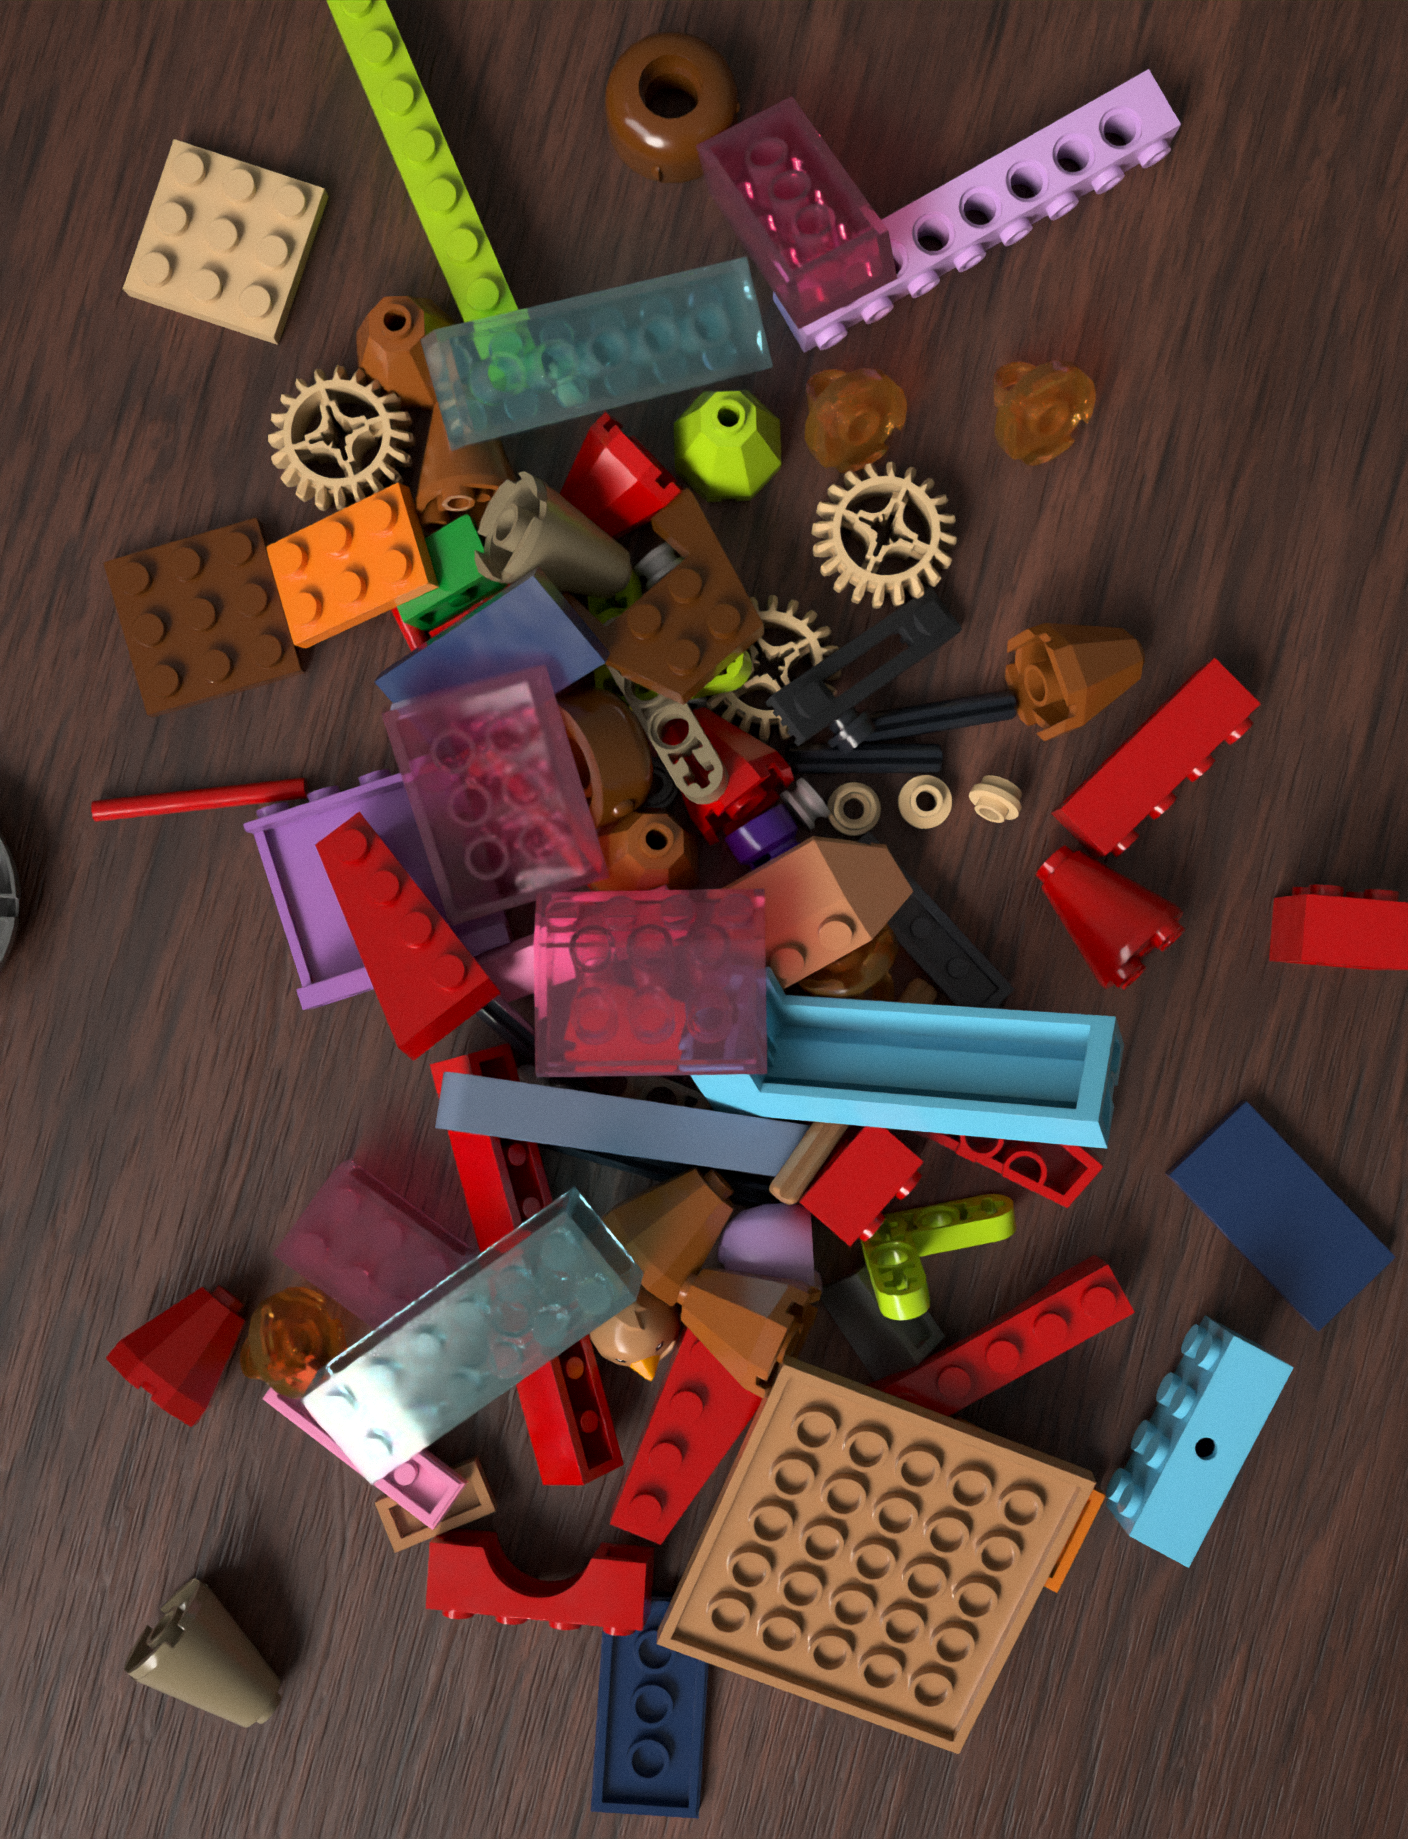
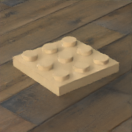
M174 139L123 289L131 297L279 345L328 200L325 188Z

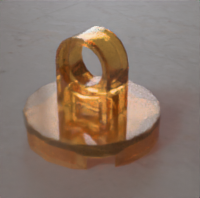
M1053 360L1037 367L1031 363L1020 361L1001 366L993 375L994 404L999 409L994 428L997 444L1013 460L1020 459L1028 466H1036L1051 461L1073 444L1075 440L1069 434L1076 428L1080 419L1086 423L1090 420L1096 400L1094 382L1071 361ZM1014 385L1010 391L1005 389L1007 386Z
M864 367L848 373L837 369L823 370L811 376L806 383L809 415L806 420L804 439L809 452L825 468L835 467L840 473L864 469L866 464L875 462L887 452L889 447L884 441L890 436L894 426L901 431L905 423L907 401L903 389L880 369Z
M886 923L873 940L799 980L798 983L809 997L865 1000V991L872 986L873 994L871 1001L893 1002L895 994L894 982L888 970L892 967L899 952L898 937Z
M287 1287L261 1301L251 1317L249 1335L244 1341L240 1353V1366L244 1376L249 1379L265 1381L275 1392L291 1399L309 1398L330 1388L329 1385L333 1378L341 1375L345 1368L347 1342L344 1327L339 1317L331 1320L328 1312L321 1306L327 1300L321 1294L306 1287Z

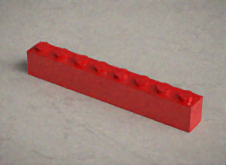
M509 1043L430 1064L439 1099L444 1072L520 1082ZM447 1130L543 1485H586L623 1466L624 1463L538 1145L535 1142Z

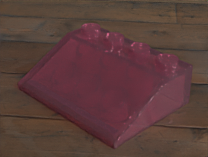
M545 664L437 690L383 706L381 712L450 926L609 878Z
M765 888L537 893L534 931L536 1076L767 1074Z

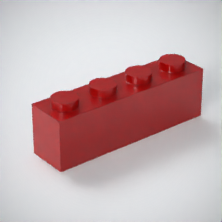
M1216 658L1211 659L1200 666L1051 814L1095 859L1106 856L1109 852L1115 857L1119 856L1139 837L1134 828L1147 815L1155 820L1176 801L1178 797L1172 792L1173 789L1186 777L1191 782H1194L1213 765L1216 760L1210 753L1223 740L1229 745L1233 744L1254 724L1248 716L1260 705V702Z

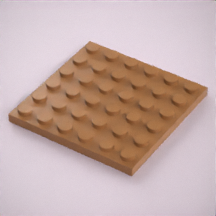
M785 1355L782 1364L779 1363L770 1381L772 1385L768 1397L762 1399L658 1628L657 1645L959 1754L1096 1484L1093 1472Z

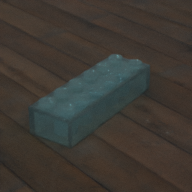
M747 257L435 329L421 339L451 451L751 376L773 367Z
M573 1187L320 1368L300 1401L368 1482L373 1485L634 1303L639 1294L644 1272L578 1190Z

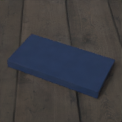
M537 567L380 672L374 682L436 752L440 753L443 759L447 757L453 758L606 663L610 652L540 567Z
M1245 1100L1239 1101L1165 1172L1297 1313L1318 1332L1396 1258Z
M652 1591L651 1614L643 1631L635 1630V1633L631 1635L615 1636L605 1633L602 1629L591 1812L699 1819L708 1663L657 1645L658 1628L675 1592Z

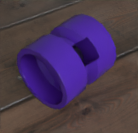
M780 804L763 813L725 838L740 865H749L752 869L751 871L802 843L797 842L795 839L799 829L784 804Z

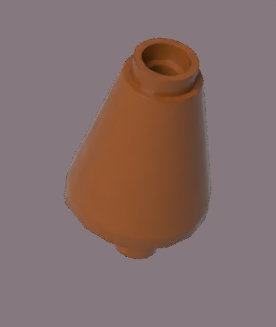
M457 384L442 389L438 394V401L433 408L415 498V510L422 532L428 536L465 514L473 517L479 528L488 503L500 485L507 479L515 483L518 482L487 404L481 398L479 390L470 385Z

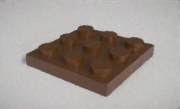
M257 517L103 562L148 716L152 718L305 673L298 646L293 644L266 550L268 543L264 529Z

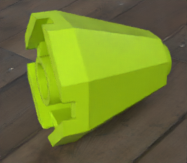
M749 390L703 391L674 422L675 472L707 502H721L722 499L735 498L736 501H751L781 469L780 419Z

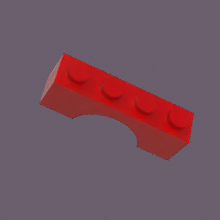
M454 1528L435 1536L430 1541L426 1609L442 1610L443 1616L451 1619H467L475 1614L495 1616L497 1622L508 1625L523 1624L528 1619L549 1621V1626L558 1630H575L580 1628L581 1625L603 1627V1631L610 1635H631L635 1633V1630L643 1631L651 1614L655 1547L601 1542L589 1564L579 1573L562 1580L546 1581L528 1576L517 1569L503 1552L496 1532Z

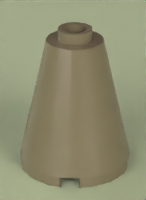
M522 471L518 473L522 479L517 483L507 479L500 485L489 501L478 529V534L486 537L484 553L475 550L474 560L480 574L495 582L513 584L537 567H540L559 592L564 593L568 591L570 594L609 599L626 588L632 575L629 552L541 478Z
M197 1578L191 1579L180 1587L160 1608V1611L165 1615L153 1629L148 1625L145 1627L127 1657L124 1670L134 1681L244 1728L251 1726L255 1722L263 1724L275 1712L281 1701V1695L278 1693L281 1681L207 1584H203Z

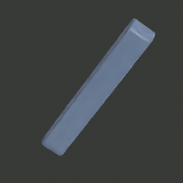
M444 1072L435 1128L776 1177L810 1128V1125L476 1075Z

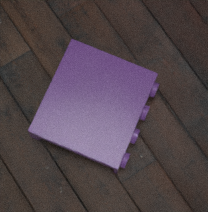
M439 752L427 754L409 762L410 770L392 776L389 769L374 771L359 777L360 786L342 792H340L339 786L322 788L307 795L309 803L290 809L287 802L273 804L257 810L258 819L243 824L246 832L254 834L302 984V988L296 990L303 1010L315 1009L374 990L315 844L359 811L472 956L515 941L458 764L451 757L442 759Z

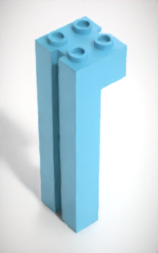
M708 963L703 983L696 987L693 1007L699 1019L698 1022L691 1021L689 1032L683 1034L679 1046V1056L681 1063L714 1111L738 1115L1105 1149L1108 1147L1114 1111L1112 1097L1114 1085L1118 1086L1124 1050V1042L1115 1016L793 996L784 993L772 969L764 966Z

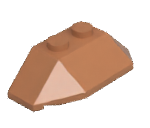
M812 836L718 890L705 936L699 949V955L707 966L708 963L770 967L782 989H785L873 940L913 893V889L886 845L876 843L868 845L850 840Z

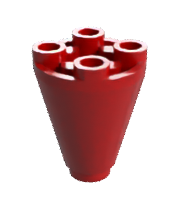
M1066 845L1054 852L1035 875L1043 883L1041 887L1043 893L1097 982L1104 989L1110 988L1113 985L1118 989L1120 987L1123 990L1128 988L1147 968L1141 961L1155 947L1164 952L1185 931V928L1178 922L1183 915V911L1176 904L1081 851L1074 853Z

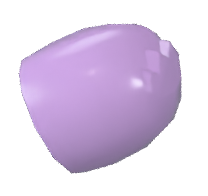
M785 1203L756 1206L740 1211L725 1226L718 1244L717 1258L719 1262L724 1264L726 1270L799 1280L821 1290V1294L823 1293L821 1276L814 1270L811 1212L804 1206L796 1204L787 1205Z

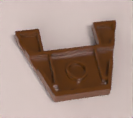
M688 488L651 518L653 530L685 559L612 623L604 626L568 591L562 594L610 652L604 664L619 670L622 677L682 705H685L764 635V624L697 500Z

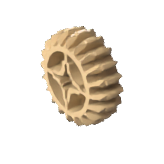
M337 365L332 380H328L322 369H316L314 372L316 384L310 387L303 379L296 378L295 385L301 393L296 399L291 395L281 394L280 401L288 409V412L271 413V421L281 429L268 435V442L271 446L280 449L271 456V460L276 468L285 469L281 480L287 487L297 486L296 495L300 500L306 502L315 496V505L319 510L326 511L335 499L336 508L340 511L350 506L351 499L359 502L367 498V495L385 489L383 484L387 480L392 484L403 483V478L395 470V467L406 468L412 465L410 455L402 451L415 445L413 434L404 431L412 424V419L408 412L399 411L401 408V398L397 397L395 393L380 397L381 385L378 379L367 385L366 375L359 368L349 381L345 368ZM353 403L362 405L375 412L378 416L368 420L364 415L354 418L347 417L342 413L339 404ZM321 412L322 420L319 427L315 431L306 434L305 441H303L309 423ZM336 421L344 432L348 434L345 437L347 444L345 450L348 460L342 451L336 447L339 443L337 435L340 434ZM382 439L377 456L363 470V455L370 448L377 446L378 440ZM316 460L320 464L328 462L338 463L344 471L346 478H327L318 475L308 469L306 464Z
M893 461L886 464L883 476H878L873 463L866 464L863 472L864 481H861L853 471L846 472L844 483L847 490L839 485L832 484L828 488L827 494L833 503L819 502L816 513L826 521L813 523L811 532L812 535L818 538L827 539L813 546V555L815 557L831 556L820 568L822 576H830L838 571L841 575L837 578L833 589L840 593L849 583L856 588L852 594L851 601L856 604L860 603L865 591L873 593L872 607L876 609L881 608L884 601V593H890L891 602L897 608L901 607L904 603V588L912 598L916 597L919 599L924 595L921 581L935 587L941 580L935 568L948 569L952 562V558L942 550L954 548L957 543L956 536L942 532L954 525L956 521L955 516L948 513H937L946 506L948 502L946 495H938L930 499L928 495L935 482L932 478H928L923 481L920 487L913 483L916 476V469L914 467H909L903 478L895 477L896 464ZM870 498H891L886 508L877 513L860 510L856 514L849 511L858 503ZM906 505L920 518L926 534V543L917 540L918 534L909 530L904 524L903 512ZM893 515L894 520L890 527L892 530L890 534L891 539H889L887 546L882 545L878 556L874 557L873 553L877 546V532H879L881 526L886 525L889 516ZM840 527L851 531L850 537L855 538L863 545L866 555L862 567H859L847 554L841 540ZM910 556L919 560L915 566L899 574H876L881 563L888 558L896 557L907 561Z
M770 595L767 602V611H759L756 598L751 597L750 600L760 616L764 628L782 630L794 636L798 641L794 643L791 641L783 646H772L760 637L746 650L752 661V671L747 682L736 690L711 696L707 700L706 706L708 710L713 711L725 704L728 709L721 717L732 723L736 716L740 717L743 720L739 728L746 733H749L751 723L761 725L759 730L760 741H768L770 725H777L779 736L782 740H786L790 737L787 733L789 728L787 725L782 726L780 723L782 718L780 716L776 717L773 714L774 710L753 708L743 703L738 697L743 694L748 695L757 690L773 695L790 683L787 676L788 670L796 665L800 658L808 654L812 667H814L839 650V648L832 645L821 648L820 644L828 639L831 630L828 626L821 627L815 632L810 630V627L817 618V613L813 610L807 612L801 621L795 618L799 605L798 601L791 600L788 603L786 613L778 612V597ZM758 654L761 658H765L769 664L783 660L782 666L778 667L777 675L780 677L779 682L776 679L772 680L768 674L754 677V671H759L760 662L757 661ZM841 670L826 680L839 679ZM826 684L835 697L837 690L831 685Z

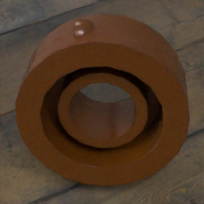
M659 32L645 36L633 43L619 57L609 75L605 90L606 121L614 149L620 159L634 172L647 179L661 183L691 181L712 171L725 158L733 144L737 129V113L740 110L738 89L734 74L728 63L711 44L695 35L683 32ZM674 88L685 91L693 98L696 107L690 113L680 118L668 119L655 115L647 108L649 101L656 93L664 89Z
M599 687L582 688L543 701L535 708L530 728L534 761L549 798L570 825L582 832H591L617 822L633 811L643 807L653 782V764L650 747L641 724L633 711L621 698Z

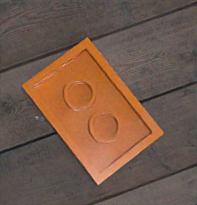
M399 482L266 547L293 644L305 649L439 587L419 518L416 514L410 488Z

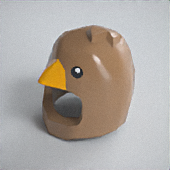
M619 1275L594 1298L588 1318L590 1339L602 1357L615 1364L631 1367L645 1379L652 1381L655 1377L659 1361L672 1352L678 1342L681 1323L678 1304L675 1303L671 1307L650 1293L636 1279L639 1275Z

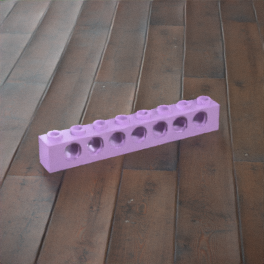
M1148 69L774 281L773 300L804 353L816 346L820 350L828 349L847 335L846 329L862 320L866 324H871L886 316L894 308L893 303L908 294H911L912 298L926 294L940 282L939 277L950 270L957 268L958 272H963L972 268L986 256L985 251L996 244L1003 242L1005 246H1009L1018 242L1032 230V224L1042 218L1049 216L1051 220H1056L1064 216L1079 203L1078 198L1088 192L1095 190L1096 194H1102L1110 190L1125 177L1124 172L1134 166L1141 164L1142 168H1148L1156 164L1171 151L1169 145L1181 124ZM1104 134H1118L1124 139L1126 145H1113L1106 139ZM1071 159L1078 164L1080 171L1068 172L1059 165L1058 160ZM1017 184L1026 185L1033 191L1035 197L1029 199L1021 198L1013 192L1011 186ZM970 210L981 211L987 216L989 223L984 225L973 224L966 218L965 212ZM923 236H933L940 240L944 248L938 251H928L919 244L918 239ZM877 262H888L896 268L898 274L889 278L880 277L872 270L871 266ZM835 287L843 288L849 292L852 299L844 304H835L826 297L825 292Z

